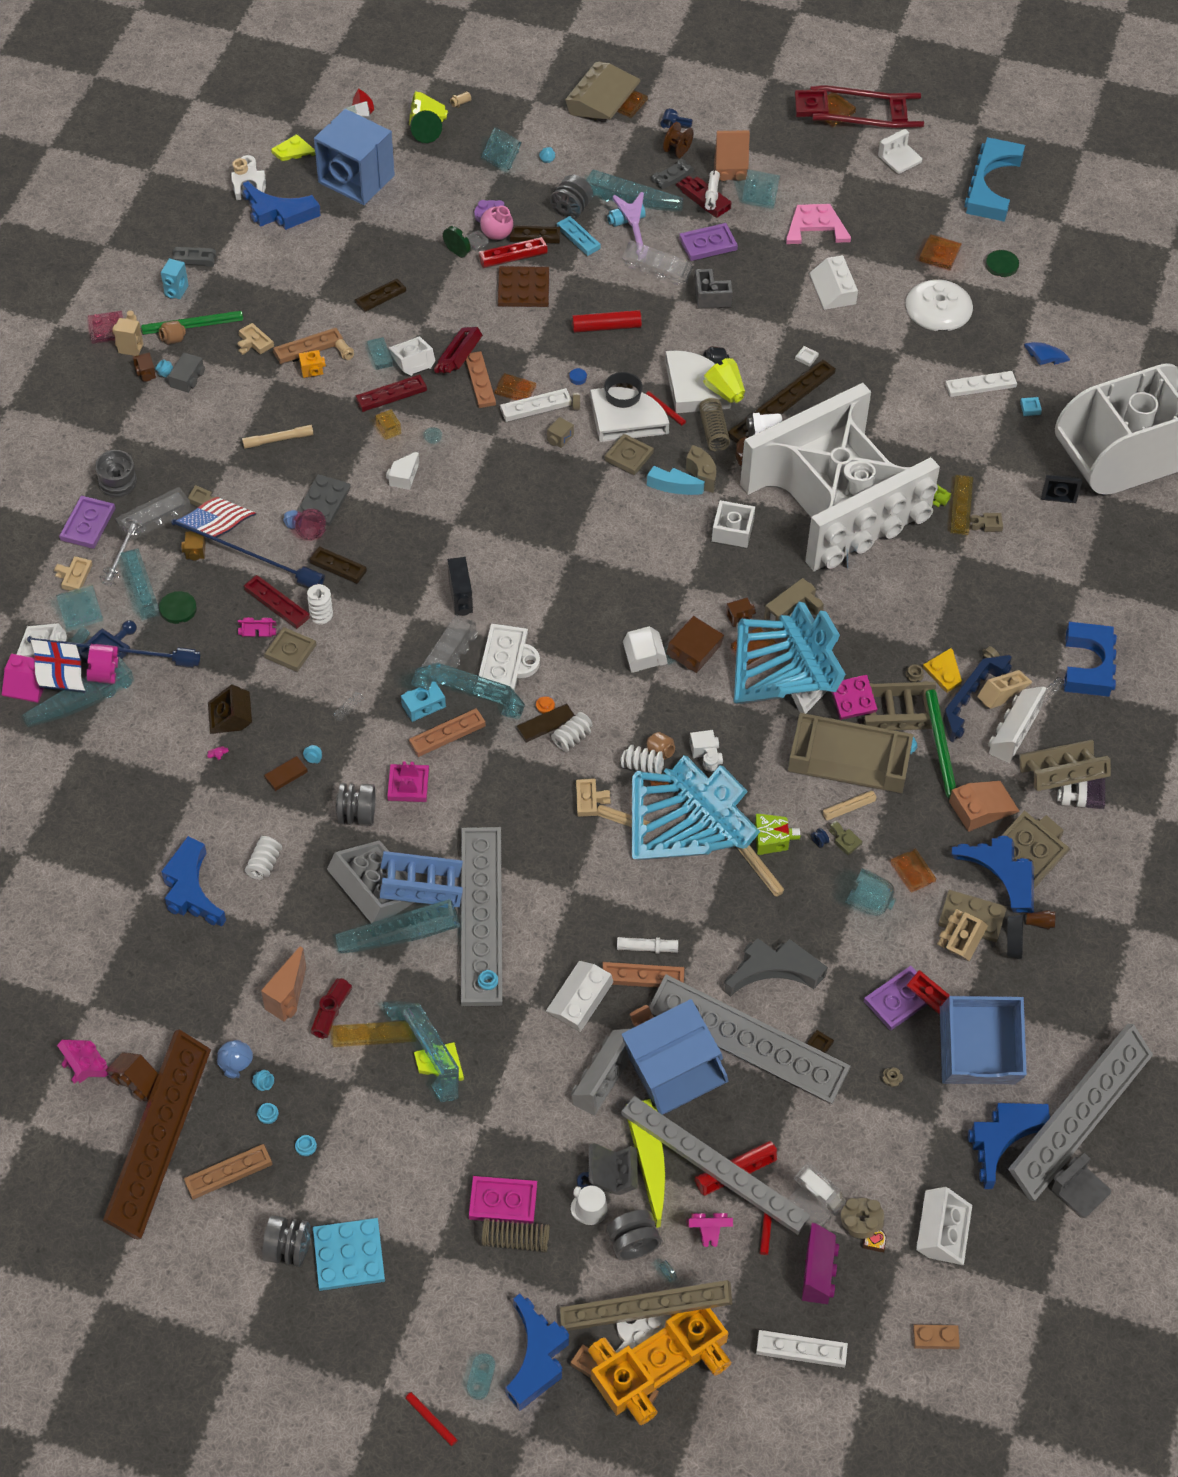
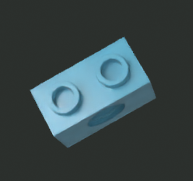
M169 258L161 271L164 293L169 298L181 299L189 286L185 262Z
M435 681L426 683L415 690L407 691L401 695L402 707L412 722L446 707L445 696Z

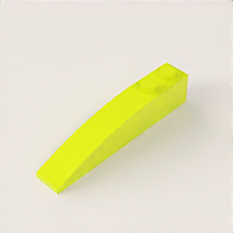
M651 1099L643 1101L657 1111V1108L652 1106ZM628 1120L635 1148H637V1158L656 1228H659L662 1220L665 1191V1164L662 1142Z

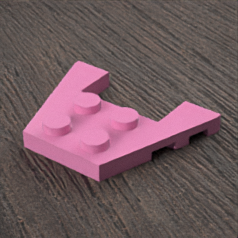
M830 204L797 205L786 244H801L800 231L834 230L836 243L851 242V236Z

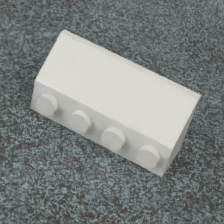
M1046 687L1023 689L1019 696L1016 695L1014 697L1012 709L1006 711L1004 723H999L996 737L992 736L989 741L990 755L1008 763L1011 762L1041 709Z

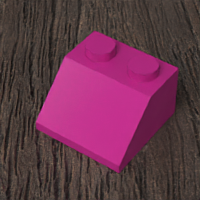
M11 654L4 670L2 696L38 703L44 688L39 687L36 680L35 658Z

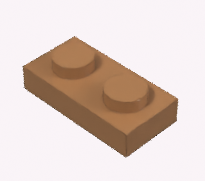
M958 1325L913 1326L914 1348H960Z

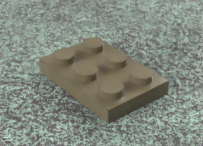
M949 890L938 925L946 928L950 915H953L955 910L958 909L963 914L966 912L986 923L988 927L982 938L997 943L1007 906Z

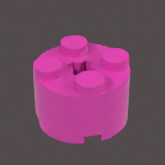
M90 645L87 681L115 684V669L118 668L119 662L117 646Z

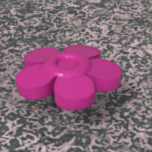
M224 746L209 750L207 757L212 758L215 756L219 760L229 750L224 748Z

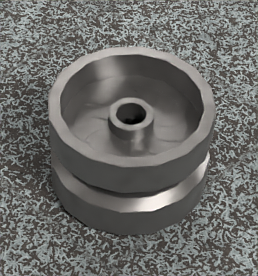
M636 1210L625 1213L611 1221L607 1226L609 1238L614 1242L613 1249L619 1260L627 1261L648 1255L661 1245L662 1239L659 1231L654 1228L655 1221L649 1210Z

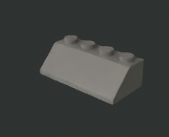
M630 1029L613 1030L610 1036L605 1037L602 1049L599 1053H595L592 1065L589 1069H585L581 1077L582 1081L579 1085H575L571 1092L574 1106L594 1116L596 1115L630 1060L622 1037V1033Z

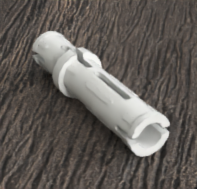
M711 171L709 175L708 190L705 193V207L710 210L711 205L712 210L716 207L720 177L718 171H715L714 175V172Z
M618 937L617 950L655 952V954L660 952L678 953V940L660 939V937H656V939Z

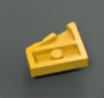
M952 648L923 664V669L946 693L961 685L962 680Z

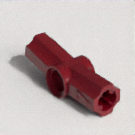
M337 978L328 993L320 999V1007L311 1028V1034L317 1038L324 1039L329 1037L335 1018L339 1014V1009L352 990V985L347 980ZM328 1006H332V1007H333V1008H331V1009H325V1008L328 1007Z

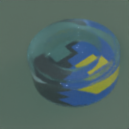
M431 427L424 432V438L428 443L435 444L441 441L442 432L436 427Z
M667 1260L659 1264L661 1272L669 1283L678 1279Z

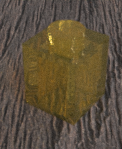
M392 409L375 415L376 426L385 440L401 434V423Z

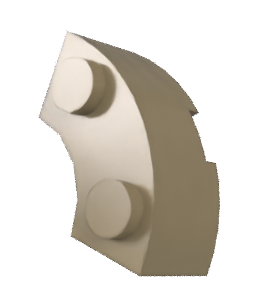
M692 445L686 458V471L692 473L696 478L705 481V491L714 493L716 465L706 451Z

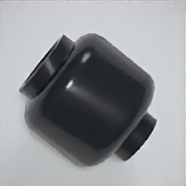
M710 346L704 351L703 357L715 364L722 365V360L729 358V354H727L723 347Z

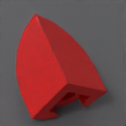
M358 88L352 105L367 101L371 114L374 111L373 101L369 95Z

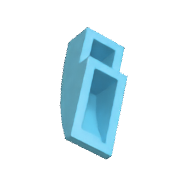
M653 466L647 475V486L657 490L685 495H699L704 492L705 481L675 468L667 472Z

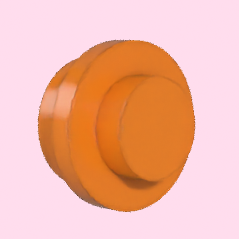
M547 696L539 698L536 702V709L543 714L555 708L554 700Z

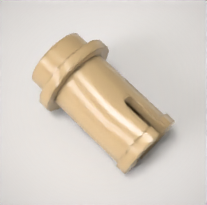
M468 91L458 96L453 95L450 98L452 107L457 108L471 101V95Z
M343 339L338 340L335 343V347L340 351L341 357L346 360L352 359L354 350Z

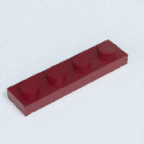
M419 374L355 396L361 411L364 412L427 391V386Z
M258 575L244 585L246 592L294 628L298 629L310 619L308 612Z

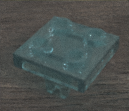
M494 127L481 157L508 172L514 159L517 158L516 155L519 153L518 150L522 142Z
M748 169L742 203L774 208L781 175Z
M92 584L56 595L67 631L103 621Z

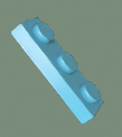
M569 216L557 223L560 231L587 256L601 249V244L572 217Z

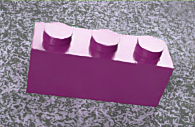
M816 1223L811 1224L808 1238L802 1301L828 1304L829 1298H834L835 1285L831 1284L832 1277H836L837 1264H833L834 1256L838 1257L839 1244L835 1243V1234Z

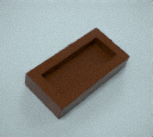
M296 756L268 772L264 777L271 787L277 791L306 774L308 770Z

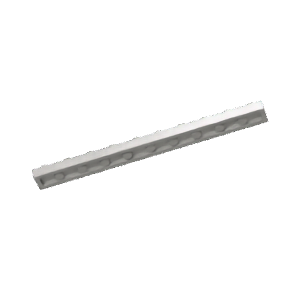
M634 1096L622 1110V1116L797 1235L809 1221L810 1214Z

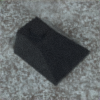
M1046 475L1041 500L1076 504L1082 478L1070 475Z

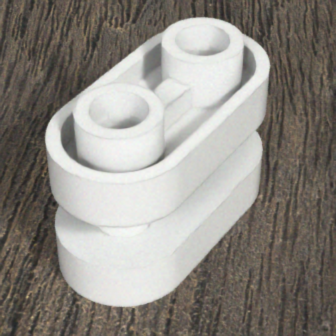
M1087 781L1075 783L1077 785L1076 793H1071V784L1061 786V790L1059 789L1057 794V801H1061V805L1069 806L1070 801L1073 800L1076 801V807L1085 808Z

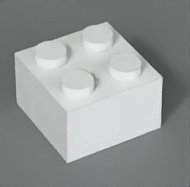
M720 500L713 525L712 542L747 548L754 522L755 507Z

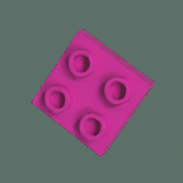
M867 675L845 679L841 682L837 691L832 692L840 720L874 713L878 710Z
M405 761L402 764H390L388 801L427 802L429 765H415L414 762H410V765H407Z
M61 1040L57 1045L65 1057L61 1065L63 1068L67 1066L69 1068L72 1067L75 1072L72 1078L74 1084L77 1081L81 1083L88 1077H106L109 1075L106 1071L109 1067L93 1042Z
M693 1213L691 1218H686L687 1227H699L702 1243L705 1247L709 1246L710 1240L711 1245L717 1247L720 1227H733V1218L728 1217V1213H713V1218H706L704 1213Z

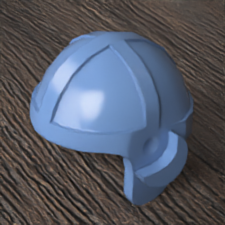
M240 1040L225 1043L217 1053V1063L220 1069L224 1071V1075L229 1078H239V1071L248 1067L253 1059L251 1048Z

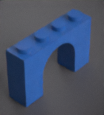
M1078 622L1068 623L1066 647L1089 649L1101 658L1102 664L1092 669L1067 666L1064 678V692L1109 697L1111 690H1115L1116 679H1113V675L1116 672V664H1113V660L1116 658V649H1113V645L1116 644L1117 635L1114 634L1113 626Z

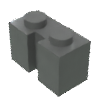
M183 352L168 375L170 387L187 393L190 392L191 388H195L197 378L202 376L205 371L203 359Z

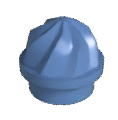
M291 510L284 514L283 521L288 528L295 529L300 526L301 515L298 514V511Z

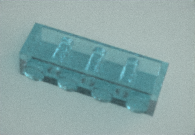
M139 548L122 552L123 566L141 620L160 616L157 601Z

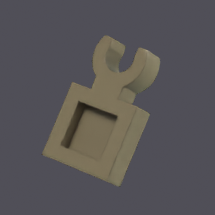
M195 485L187 502L200 507L205 502L216 497H211L212 492Z
M983 513L982 517L972 515L970 518V522H976L972 523V530L984 528V532H1002L1003 530L1001 513Z

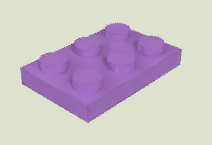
M726 223L679 234V239L690 261L736 251L738 247Z
M81 496L59 535L60 540L94 549L115 510V504Z
M909 966L864 998V1003L890 1031L928 1005L906 987L917 973L912 966Z

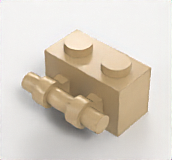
M128 311L126 319L119 318L117 324L113 326V334L116 339L115 346L118 348V353L137 356L143 347L142 333L136 315H134L133 311Z
M956 909L954 914L950 915L946 929L939 935L941 938L937 945L943 948L946 946L950 952L970 961L988 925L982 920L966 912L963 914L962 911Z

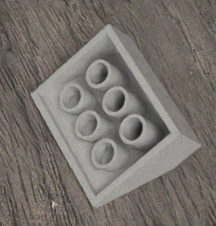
M380 840L335 852L327 868L372 925L390 919L415 903L379 898L382 878H387L388 869H381L383 851L389 852ZM396 870L395 879L407 881V872Z

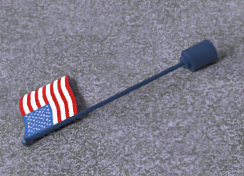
M219 497L213 498L190 514L178 520L172 519L171 521L173 526L176 524L296 574L295 578L300 585L310 588L313 585H323L325 575L303 566L302 569L299 568L296 571L217 538L232 530L245 519L256 515L255 512Z

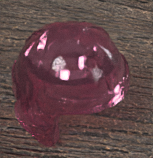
M306 509L302 513L299 511L294 518L296 521L295 529L304 539L314 540L318 537L321 538L326 531L324 529L326 526L325 516L317 509Z

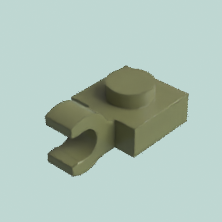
M835 821L830 825L831 829H829V832L836 837L834 843L847 855L862 845L863 841L850 829L844 832L839 822Z

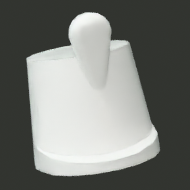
M865 461L848 463L844 467V475L848 479L845 494L849 495L851 493L856 495L872 487L876 474L875 467Z
M587 1186L582 1190L581 1187H575V1198L571 1203L573 1217L586 1225H595L602 1222L608 1210L604 1192L596 1186Z

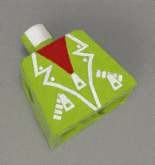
M756 814L755 827L760 831L756 836L757 855L786 851L789 848L790 840H800V828H788V818Z

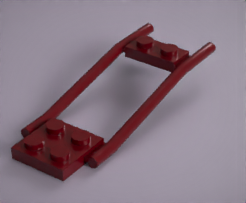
M828 85L810 86V90H795L796 117H813V121L831 120L887 128L924 127V121H908L906 99H921V92L883 93ZM827 92L889 100L891 121L829 114Z

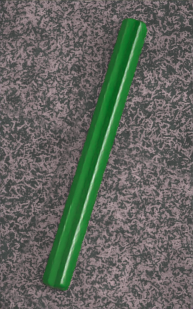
M234 311L171 321H178L185 329L242 321L243 313L242 311ZM170 321L141 325L143 335L158 333L161 325Z
M932 689L927 690L925 695L946 797L950 798L952 790L956 788L937 693L936 690Z

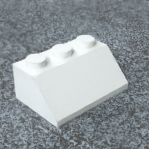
M843 255L826 258L809 273L824 310L856 304L858 290Z
M579 961L546 1012L581 1032L613 984L612 975L595 964Z
M947 1187L926 1190L916 1250L931 1259L964 1265L972 1205Z

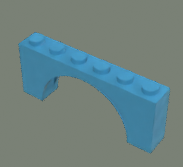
M987 137L986 143H982L980 153L982 154L978 156L977 164L979 165H976L974 171L976 176L972 177L971 185L973 187H969L968 196L970 198H966L965 201L966 214L1005 222L1010 199L1003 198L992 192L986 185L984 177L990 171L999 167H1020L1025 145Z

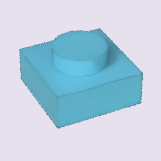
M1038 397L1021 398L1020 405L1023 416L1041 415L1042 409Z

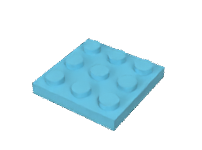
M378 1218L313 1227L319 1291L385 1282Z

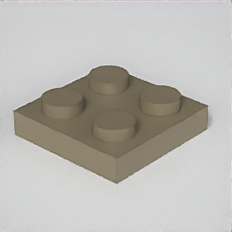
M623 434L605 455V461L635 475L654 453V448Z
M283 627L265 652V658L298 672L316 647V641Z

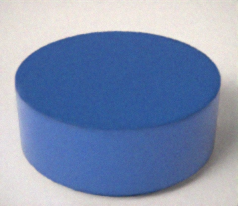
M576 368L570 372L569 379L571 383L581 385L586 382L587 373L583 369Z

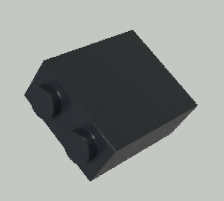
M466 557L447 559L448 579L454 614L466 616L469 613H473L472 588Z

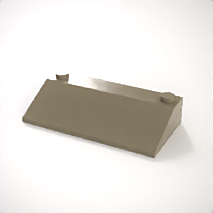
M800 713L788 771L903 793L914 734Z

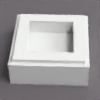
M803 346L795 356V360L811 366L819 353Z

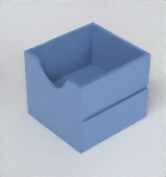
M344 109L331 121V124H328L314 137L318 183L362 205H365L395 176L392 131L354 112Z
M949 996L940 1007L942 1084H1016L1027 1075L1024 997Z
M692 999L622 1033L630 1061L653 1105L662 1115L729 1082L728 1076L721 1064V1060H723L722 1053Z

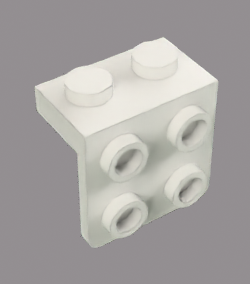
M906 129L896 132L888 138H884L880 141L878 156L898 174L922 162V157L907 145L909 132Z

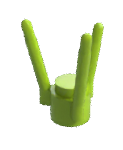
M937 485L938 489L934 494L935 501H933L932 505L937 507L940 505L945 506L951 497V493Z

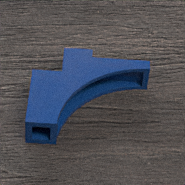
M249 181L243 183L244 190L242 194L245 200H249L252 208L251 218L260 227L277 220L278 225H282L287 230L321 216L320 205L313 195L301 198H279L261 192Z
M188 836L161 871L164 883L172 888L165 897L167 909L173 914L179 913L183 916L189 911L195 917L199 915L204 917L211 925L218 924L223 926L226 922L225 912L216 907L205 896L199 885L200 867L207 854L205 844Z
M998 836L992 839V846L978 844L977 846L969 847L968 844H958L957 847H952L954 859L970 861L984 866L1003 882L1008 890L1013 912L1034 913V865L1032 861L1025 858L1014 861V842L1012 838Z
M998 1103L996 1110L992 1111V1122L973 1123L972 1129L968 1130V1142H972L973 1150H978V1162H982L983 1169H980L979 1178L980 1182H984V1189H993L996 1182V1166L1005 1150L1020 1138L1038 1133L1050 1119L1048 1104Z
M518 1294L513 1298V1306L519 1313L526 1329L527 1351L519 1372L505 1389L508 1398L521 1411L562 1378L563 1368L557 1359L554 1358L552 1360V1358L569 1345V1333L564 1326L561 1325L559 1327L555 1321L548 1326L545 1317L542 1314L538 1315L534 1311L535 1307L530 1299H524L521 1294Z

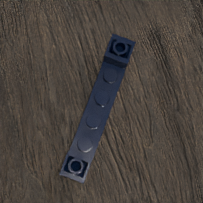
M1010 655L982 659L946 707L943 721L951 742H954L956 738L960 739L965 732V728H963L965 720L959 717L962 705L966 706L968 704L971 693L977 692L980 687L979 682L981 680L985 681L989 674L998 677L1010 672L1012 665H1010L1012 657Z

